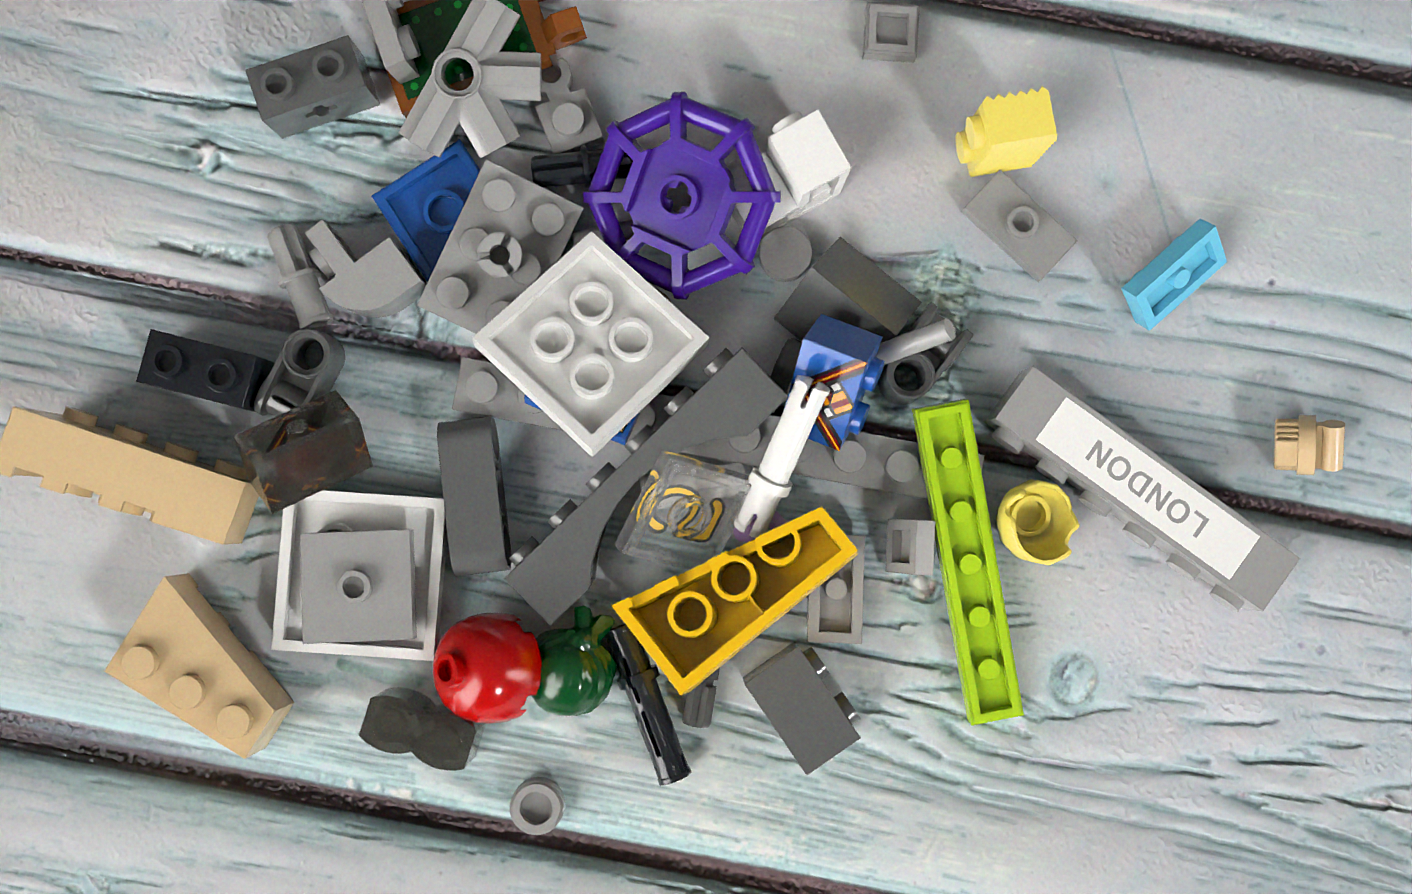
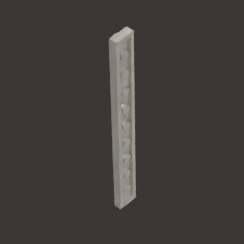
M462 357L452 405L453 410L487 417L493 416V418L564 431L544 411L526 404L524 400L525 393L493 363ZM661 394L656 395L642 409L627 443L647 424L656 431L670 417L663 408L675 397ZM769 415L748 436L720 438L691 446L679 453L760 467L781 417ZM850 432L840 451L807 439L792 474L928 499L918 443L864 432L856 435ZM978 454L982 472L985 455Z

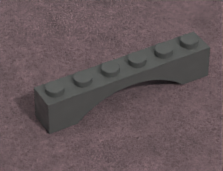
M743 347L734 355L725 348L703 369L704 373L710 378L695 393L686 386L663 408L670 417L656 431L647 424L624 446L631 455L617 469L608 462L586 483L592 493L579 506L570 499L547 521L554 530L541 543L532 536L509 558L516 567L504 579L549 625L554 623L579 599L595 580L599 550L607 524L620 500L637 480L661 461L691 446L720 438L748 436L788 398V394Z

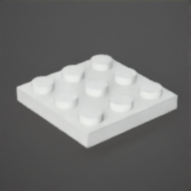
M592 231L472 337L474 346L592 457L708 347L710 338Z
M285 488L271 650L434 661V654L439 643L447 545L444 499ZM413 529L417 638L409 640L303 644L300 534Z

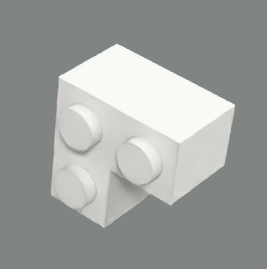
M819 110L805 117L802 116L801 112H796L782 119L772 128L774 134L769 136L767 151L762 154L775 190L781 191V202L775 204L763 236L839 195L844 186L851 166ZM738 157L726 165L733 175L736 191H752ZM736 203L732 214L741 230L752 203Z

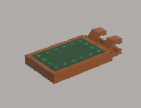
M409 0L403 3V7L397 8L402 26L408 24L411 27L421 56L413 58L420 77L400 84L387 71L401 113L405 118L409 115L429 79L435 60L444 52L472 0ZM498 0L521 15L501 51L541 53L542 70L553 66L550 56L556 54L555 50L587 39L576 6L552 13L544 20L538 2L545 0ZM456 58L447 65L445 71L446 80L452 88L462 91L472 84L474 72L469 62L462 58Z

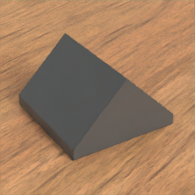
M839 237L811 267L776 314L774 320L803 342L804 337L820 314L882 336V343L895 338L922 302L843 238Z

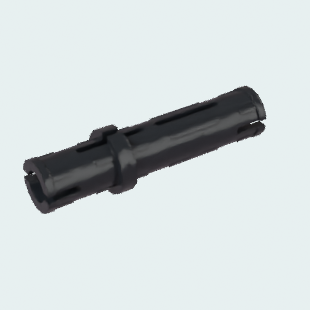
M624 623L616 626L605 635V638L620 674V677L616 679L619 689L625 690L641 735L654 765L659 785L675 783L686 778L692 772L683 754L673 722L656 680L660 675L656 664L651 665L645 648Z

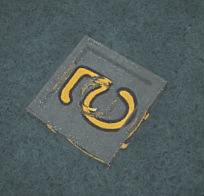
M662 449L615 542L616 547L621 554L687 570L707 562V560L722 553L735 528L734 520L738 516L751 487V483L748 481L750 475Z

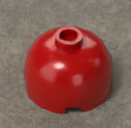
M506 613L472 615L455 623L440 639L433 662V677L436 691L443 704L460 718L489 724L507 722L521 717L527 710H520L524 706L527 697L537 694L540 686L542 665L538 643L532 632H523L520 625L515 622L521 621L517 616Z

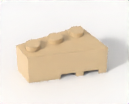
M189 573L164 576L104 672L243 759H246L267 747L294 704V701L255 653L248 651L229 628L231 624L221 612L217 613L197 589L199 585Z

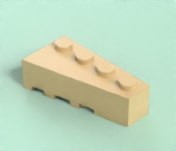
M13 406L0 440L1 475L13 477L14 475L43 477L39 487L61 494L69 493L91 498L93 493L100 495L98 499L99 506L137 516H142L144 511L152 513L149 520L153 523L223 545L242 544L263 483L257 481L250 483V480L246 478L249 472L248 468L221 459H217L215 466L205 464L196 460L199 451L169 441L166 442L164 449L146 443L149 436L148 433L125 425L116 424L114 431L96 425L99 416L77 408L65 406L63 414Z

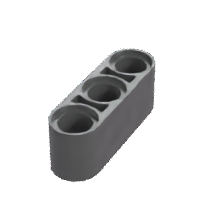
M493 416L439 422L437 425V445L449 553L453 572L458 577L510 570L512 564L509 560L511 557V544L499 439Z

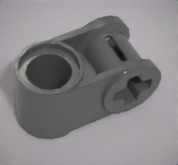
M930 302L906 333L943 320L944 318L936 313L937 306ZM954 326L956 333L954 340L885 364L878 380V387L883 397L895 405H907L924 396L941 374L956 360L974 334L968 329L961 332ZM906 366L914 371L918 379L915 391H905L895 383L894 370L896 367Z
M311 329L297 330L290 334L284 342L270 374L258 390L254 401V411L262 416L270 413L282 419L285 413L319 421L325 409L327 398L340 371L344 367L346 357L345 349L341 342L334 336ZM318 341L323 347L324 356L319 366L311 369L306 363L305 354L308 347Z

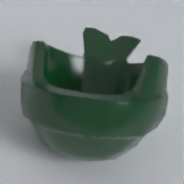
M584 605L575 607L574 627L570 629L558 628L547 630L538 635L536 640L542 662L541 679L537 694L533 695L532 698L544 711L558 716H578L592 712L607 698L617 670L610 652L600 642L615 623L611 615L599 614L594 618L590 608Z

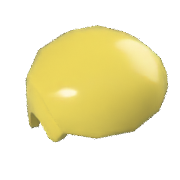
M1034 479L1023 482L1010 489L1004 495L996 514L999 539L1016 557L1034 563L1051 565L1067 558L1072 553L1068 543L1071 535L1080 525L1072 511L1069 496L1057 484Z

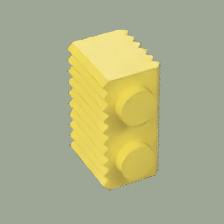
M1042 86L1038 92L1031 88L1027 94L1020 90L1016 96L1008 92L1005 98L997 94L994 100L986 96L975 114L967 117L964 130L956 133L957 156L961 164L967 163L970 177L993 174L999 170L1004 172L1032 167V164H1035L1037 159L1043 156L1045 150H1048V147H1051V144L1057 141L1049 90Z

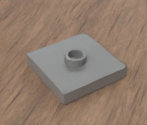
M413 529L300 534L303 644L409 640L417 638Z

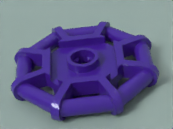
M683 91L673 92L670 99L621 122L613 120L606 128L609 135L588 192H583V203L589 204L604 243L647 282L673 293L674 299L687 300L690 293L741 272L748 274L755 267L753 258L776 203L781 202V191L775 190L754 137L753 130L755 125L748 118L740 120L692 100ZM670 123V139L662 142L663 144L653 149L644 150L637 143V138ZM687 123L694 124L724 138L713 150L687 140ZM735 148L752 191H736L733 175L724 161ZM626 152L633 160L622 192H611ZM683 182L688 186V194L692 197L690 206H682L678 213L672 210L674 201L667 197V191L670 187L679 188ZM611 203H622L625 212L630 213L634 225H631L634 235L628 241H626ZM736 203H752L735 245L724 234ZM713 243L724 255L692 270L688 269V253L706 247L709 244ZM645 244H648L670 254L671 269L638 255L639 250Z

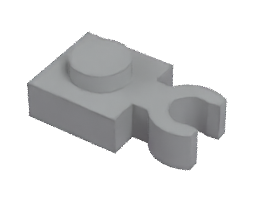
M563 57L557 59L561 76L554 83H547L542 80L541 96L549 99V101L535 106L553 154L581 151L580 145H586L588 149L604 143L585 88L572 93L569 92L573 83L570 67Z

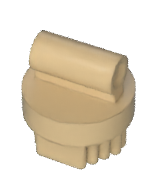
M1298 415V419H1276L1274 469L1295 470L1297 475H1314L1315 469L1325 471L1342 470L1345 423L1339 420L1316 422V415Z

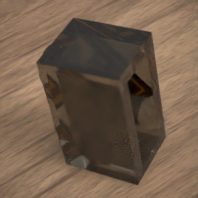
M336 390L233 435L250 483L272 514L373 466L360 419Z

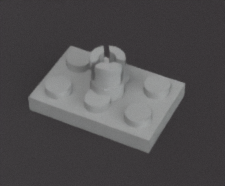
M486 159L417 306L477 334L560 259L582 213L583 207Z

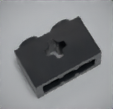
M150 329L136 382L255 412L254 401L262 383L270 374L275 362L255 355Z

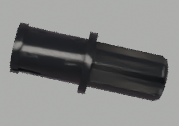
M580 145L581 151L534 156L531 158L533 183L541 187L585 183V188H589L603 149L587 150L586 145ZM626 152L615 180L626 179L633 160Z

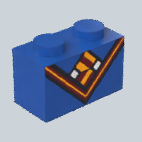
M820 314L803 339L787 398L788 401L798 375L813 378V382L805 397L807 402L818 382L830 388V393L826 397L807 439L840 451L850 432L856 435L860 434L870 409L869 404L862 402L865 391L873 392L884 366V360L876 358L882 336Z

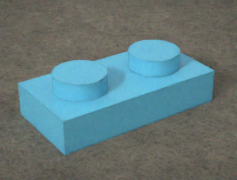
M1201 218L1197 220L1121 288L1133 319L1137 324L1150 331L1227 263L1215 225Z

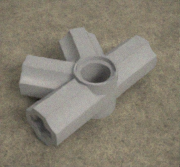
M472 0L444 52L435 60L432 73L402 125L399 134L437 157L442 156L459 124H461L480 158L520 137L518 129L501 100L541 101L542 88L541 53L501 51L521 15L498 0ZM456 58H462L469 62L474 72L472 84L462 91L452 88L448 84L445 75L447 65Z

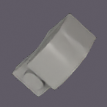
M319 221L305 232L316 247L309 252L313 261L328 278L336 274L334 278L319 289L328 299L354 314L368 318H382L394 315L418 300L427 285L425 279L402 248L390 237L360 259H357L338 232L325 221Z

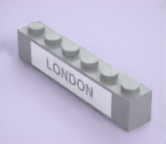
M1034 366L1020 371L984 421L995 429L992 437L999 444L1016 454L1024 450L1039 461L1035 468L1043 476L1058 485H1063L1067 481L1082 492L1079 500L1086 507L1103 517H1106L1109 513L1126 524L1122 529L1124 534L1143 547L1150 549L1154 544L1169 555L1166 561L1168 566L1190 580H1195L1197 576L1213 587L1209 593L1211 597L1230 610L1239 612L1241 608L1263 612L1300 560L1297 555Z

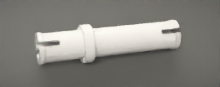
M802 375L796 377L795 385L760 467H754L748 478L751 487L738 516L734 520V526L744 533L747 526L750 525L754 514H756V521L749 534L751 537L756 538L768 532V527L780 499L786 498L789 495L793 483L789 480L822 405L830 393V388L818 382L807 402L805 397L813 382V378Z

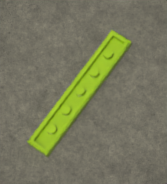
M969 399L913 408L912 414L931 520L935 521V542L967 720L973 726L1023 716L1024 711Z

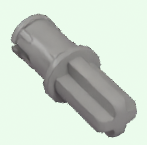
M285 224L271 229L267 238L282 275L278 283L280 288L287 289L299 321L300 330H314L330 324L334 321V318L329 311L323 293L319 289L318 278L321 276L319 268H313L298 227L294 224Z

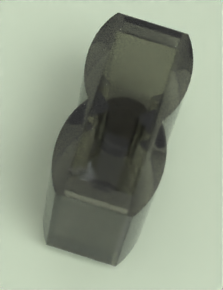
M394 687L385 689L370 698L359 736L367 744L380 751L393 754L412 752L420 761L440 770L456 771L465 769L476 757L486 723L465 720L454 714L444 704L436 705L429 697L416 690Z

